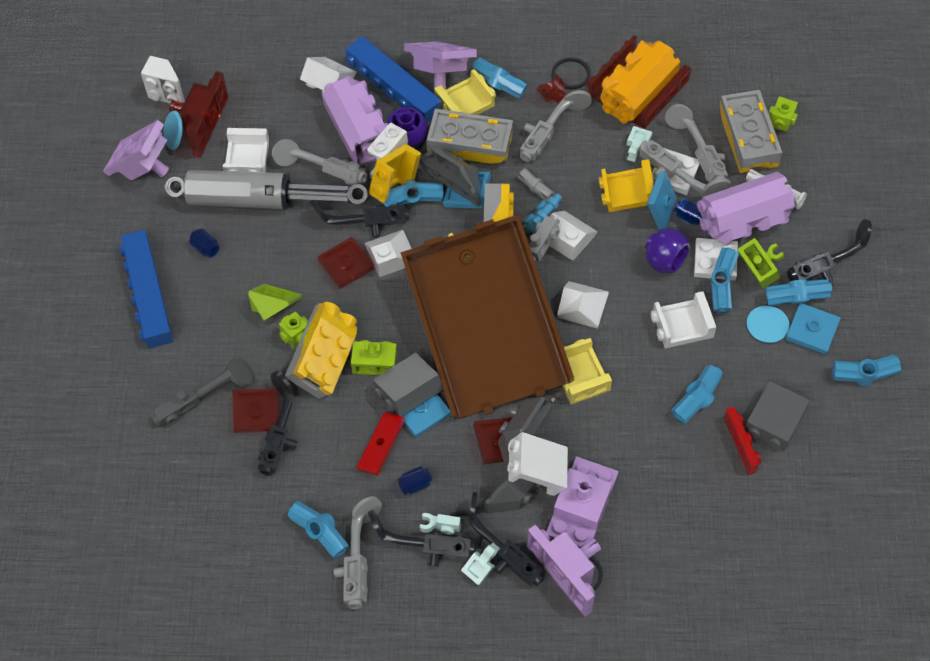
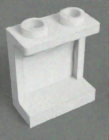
M389 123L367 149L368 153L379 160L400 146L408 145L407 131ZM374 169L369 174L370 179L373 177Z
M227 128L228 148L226 162L222 166L223 171L266 172L269 148L267 129Z
M704 292L695 293L694 300L662 307H660L659 302L654 303L653 311L650 312L653 323L657 324V337L659 341L663 342L665 348L714 338L716 325Z
M524 432L510 440L508 445L509 463L507 467L509 481L514 482L521 478L547 486V494L553 496L567 488L568 447Z

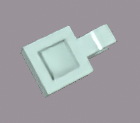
M633 126L626 144L630 146L627 160L636 161L639 146L645 140L647 142L650 141L652 137L651 131Z
M429 513L422 514V520H427L430 523L428 525L420 524V531L428 533L433 529H437L438 532L447 536L460 534L461 518L438 514V516H433Z
M492 543L486 547L482 554L475 552L461 571L477 585L482 584L494 568L490 560L500 548Z

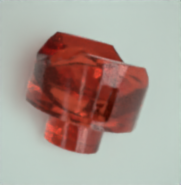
M555 73L552 81L537 87V92L546 102L554 100L558 103L566 96V93L563 91L566 83Z

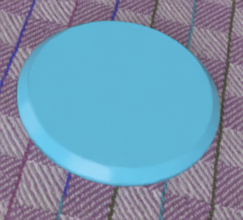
M171 111L165 120L164 138L167 139V147L170 150H175L179 146L182 137V120L177 111Z
M760 306L752 310L748 315L747 328L750 334L757 340L765 343H774L782 340L787 335L789 320L784 312L776 307Z

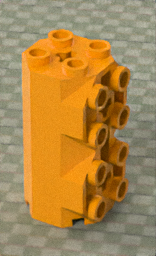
M640 41L637 49L627 55L625 59L627 65H617L613 74L603 80L601 85L603 90L600 99L603 103L602 109L604 112L613 115L624 124L634 120L679 72L680 60L678 57L674 58V50L661 41H655L653 44L652 42Z

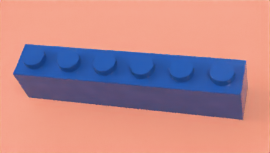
M363 36L345 48L347 63L359 70L363 77L370 79L376 88L382 89L388 98L394 99L401 108L409 107L420 111L425 117L427 124L432 121L435 108L442 109L441 99Z
M141 230L121 235L122 244H119L122 257H126L123 265L125 272L130 274L127 282L129 289L134 291V294L131 295L133 306L138 308V312H135V317L138 325H142V329L139 330L141 341H146L149 349L173 343L146 231Z

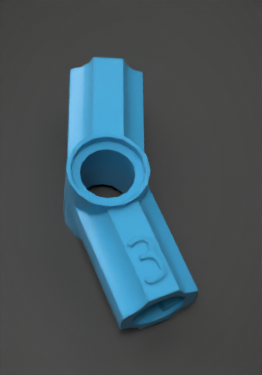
M481 57L475 60L472 68L487 81L486 83L496 89L504 90L518 99L522 97L527 89V83L510 75V72L502 67L493 65Z
M408 180L403 185L390 189L388 199L384 205L387 207L392 204L403 205L417 201H442L443 183ZM410 188L417 189V192L415 194H407V191Z
M729 247L721 248L711 275L713 312L719 313L732 310L730 279L739 252ZM723 276L726 279V281L724 283H718L716 282L715 277Z
M801 279L790 281L784 285L766 287L768 306L790 302L791 304H798L815 299H825L831 297L832 285L828 279L814 281Z
M895 355L877 360L865 359L862 362L834 361L832 378L837 381L857 382L861 386H870L876 380L900 374L902 371L901 363Z
M707 365L698 380H695L687 387V394L671 409L673 416L681 423L686 424L699 409L709 406L714 401L715 397L712 393L722 379L723 374L720 368Z
M300 501L295 502L289 509L288 517H290V520L303 527L310 538L318 539L333 559L338 558L349 548L347 542L335 529V520L330 514H319Z

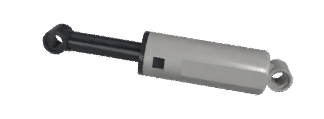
M190 169L187 171L185 178L171 177L165 185L166 192L170 196H185V201L189 206L288 210L290 200L340 201L364 204L370 196L368 188L362 184L291 183L289 173ZM176 182H180L182 186L178 193L174 190ZM357 188L362 189L364 193L363 198L360 200L354 197V191Z

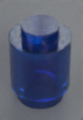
M684 199L683 202L679 200L674 210L677 212L676 217L692 225L696 224L699 226L702 215L698 210L697 204L687 199Z
M201 228L191 233L190 245L203 256L211 258L218 253L220 249L218 241L206 230Z
M422 466L401 474V477L397 479L403 495L408 493L411 495L429 487V481H432L430 472L427 468L423 469Z

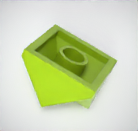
M262 284L250 290L248 294L252 311L260 313L263 320L270 318L302 299L303 295L268 284Z

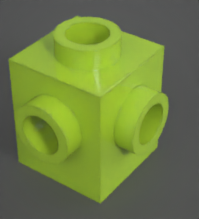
M779 96L775 107L771 106L768 113L775 129L788 132L790 125H795L798 114L795 113L798 102Z
M295 311L291 315L285 316L279 323L281 339L285 343H289L294 350L297 349L308 323L306 317H300Z

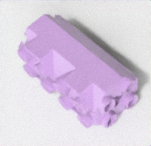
M348 76L339 81L328 83L324 87L325 92L322 94L323 104L353 162L357 163V160H359L361 164L366 165L376 161L377 158L369 154L367 149L388 126V123L384 124L381 110L374 109L373 106L376 105L372 94L368 95L366 82L364 80L356 81L353 77Z
M774 172L703 197L702 200L697 202L702 218L700 220L702 230L704 232L708 231L712 238L721 240V243L728 244L734 239L750 236L753 227H758V230L765 231L770 229L771 226L788 223V217L792 212L790 210L794 209L795 204L791 187L786 188L784 184L788 182L786 177L779 172Z

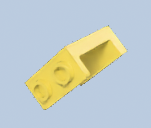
M475 69L471 70L470 78L446 90L441 85L434 88L435 95L442 100V110L478 115L495 106V91L485 83L484 77L478 74Z
M591 338L586 340L580 339L574 344L564 347L574 375L573 382L562 386L570 404L611 390L612 379L609 373H604L592 348L593 342Z

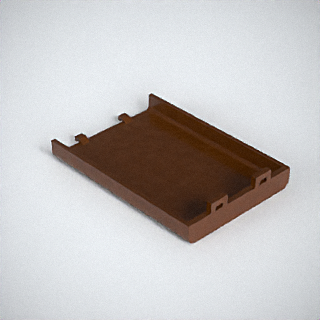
M519 215L494 222V219L476 224L474 229L446 238L439 236L424 241L425 245L400 252L454 420L483 411L485 415L494 413L493 408L529 396L537 395V397L546 396L545 391L574 381V375ZM469 255L470 259L465 260L464 256Z

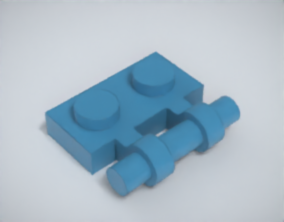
M556 193L547 201L541 200L535 206L537 210L534 214L530 213L523 220L525 223L523 225L525 235L535 231L537 224L543 221L545 216L548 217L549 213L555 211L562 199L560 194Z

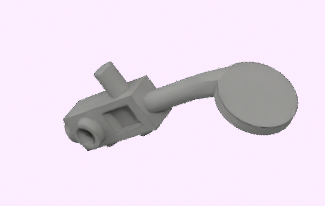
M585 91L570 92L558 104L546 122L540 120L536 126L526 123L524 130L529 132L530 135L520 147V158L525 162L535 161L538 155L542 153L548 141L552 139L554 134L553 125L563 111L567 108L573 111L588 108L592 103L591 95Z
M681 104L670 106L666 111L665 120L674 129L688 128L698 146L695 155L705 173L706 180L711 182L716 179L727 178L728 174L725 170V164L722 162L725 160V155L717 153L713 145L705 144L693 120L692 111L687 106Z
M291 139L280 140L273 147L272 157L280 166L292 165L298 158L323 166V172L345 180V183L348 185L364 184L367 180L366 169L361 168L360 164L349 162L347 159L340 160L335 157L324 159L299 149L298 145Z
M645 140L639 146L640 157L644 160L649 159L650 164L657 168L653 173L655 178H657L659 172H666L670 179L676 175L705 196L732 187L730 180L726 178L713 180L707 185L694 179L681 169L682 161L653 140L649 142Z
M553 215L545 216L544 220L537 224L536 233L530 237L529 247L534 261L540 262L552 240H556L559 236L560 229L558 224L560 220Z
M374 496L361 500L354 507L351 525V556L344 557V567L334 569V576L336 578L344 576V602L351 609H359L362 607V603H367L368 566L367 559L360 554V534L362 524L371 521L368 511L374 510L377 515L381 511L382 503Z

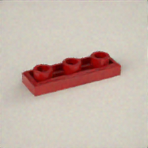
M734 406L726 408L724 420L748 476L756 474L758 466L761 464V458L759 453L753 450L750 433L745 432L743 417L741 413H737Z
M388 412L383 413L357 465L359 471L379 476L406 421L403 416L400 417Z

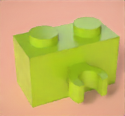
M754 238L737 250L747 268L761 288L764 289L780 279L779 272L772 261L782 260L784 254L783 252L778 255L773 254L774 250L778 249L776 243L772 244L768 252L765 253L756 238Z
M368 340L353 341L352 373L380 375L395 366L398 354L396 343L389 341L379 343Z

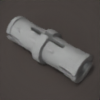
M526 168L519 173L518 179L525 183L532 193L535 192L545 201L555 195V192L549 189L541 178H536Z

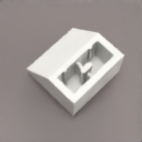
M150 56L141 72L148 98L184 107L185 100L180 82L171 64L166 59Z

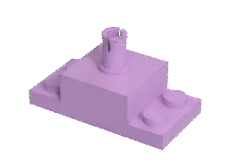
M439 41L404 43V51L411 52L412 56H414V69L434 73V88L441 85L446 90V72L467 71V61H469V58L477 57V49Z
M157 120L121 140L103 172L108 176L120 172L129 180H133L152 170L160 177H163L169 170V167L160 162L157 157L167 139L161 136L162 133L160 132L164 124Z
M576 456L572 469L569 468L567 473V488L559 493L552 519L546 531L550 539H555L565 531L580 548L590 541L591 538H594L619 471Z
M534 525L528 529L527 548L584 617H586L593 610L595 592L590 585L592 584L594 565L588 559L601 551L598 542L594 544L596 540L591 538L590 541L578 548L565 531L550 542V537L546 531L540 530Z

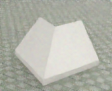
M568 281L563 289L557 318L598 328L609 292Z

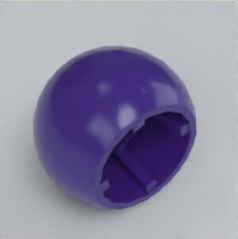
M404 107L397 109L391 113L386 121L388 125L392 123L407 131L408 145L414 149L421 146L427 137V121L423 114L414 108Z
M669 228L661 229L657 233L652 234L645 246L647 262L655 271L671 274L676 272L688 255L690 248L688 239L680 231Z

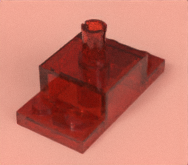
M216 71L213 78H210L208 86L194 83L184 103L172 100L169 106L170 112L177 111L180 114L185 135L189 138V145L193 156L202 157L229 99L222 72Z

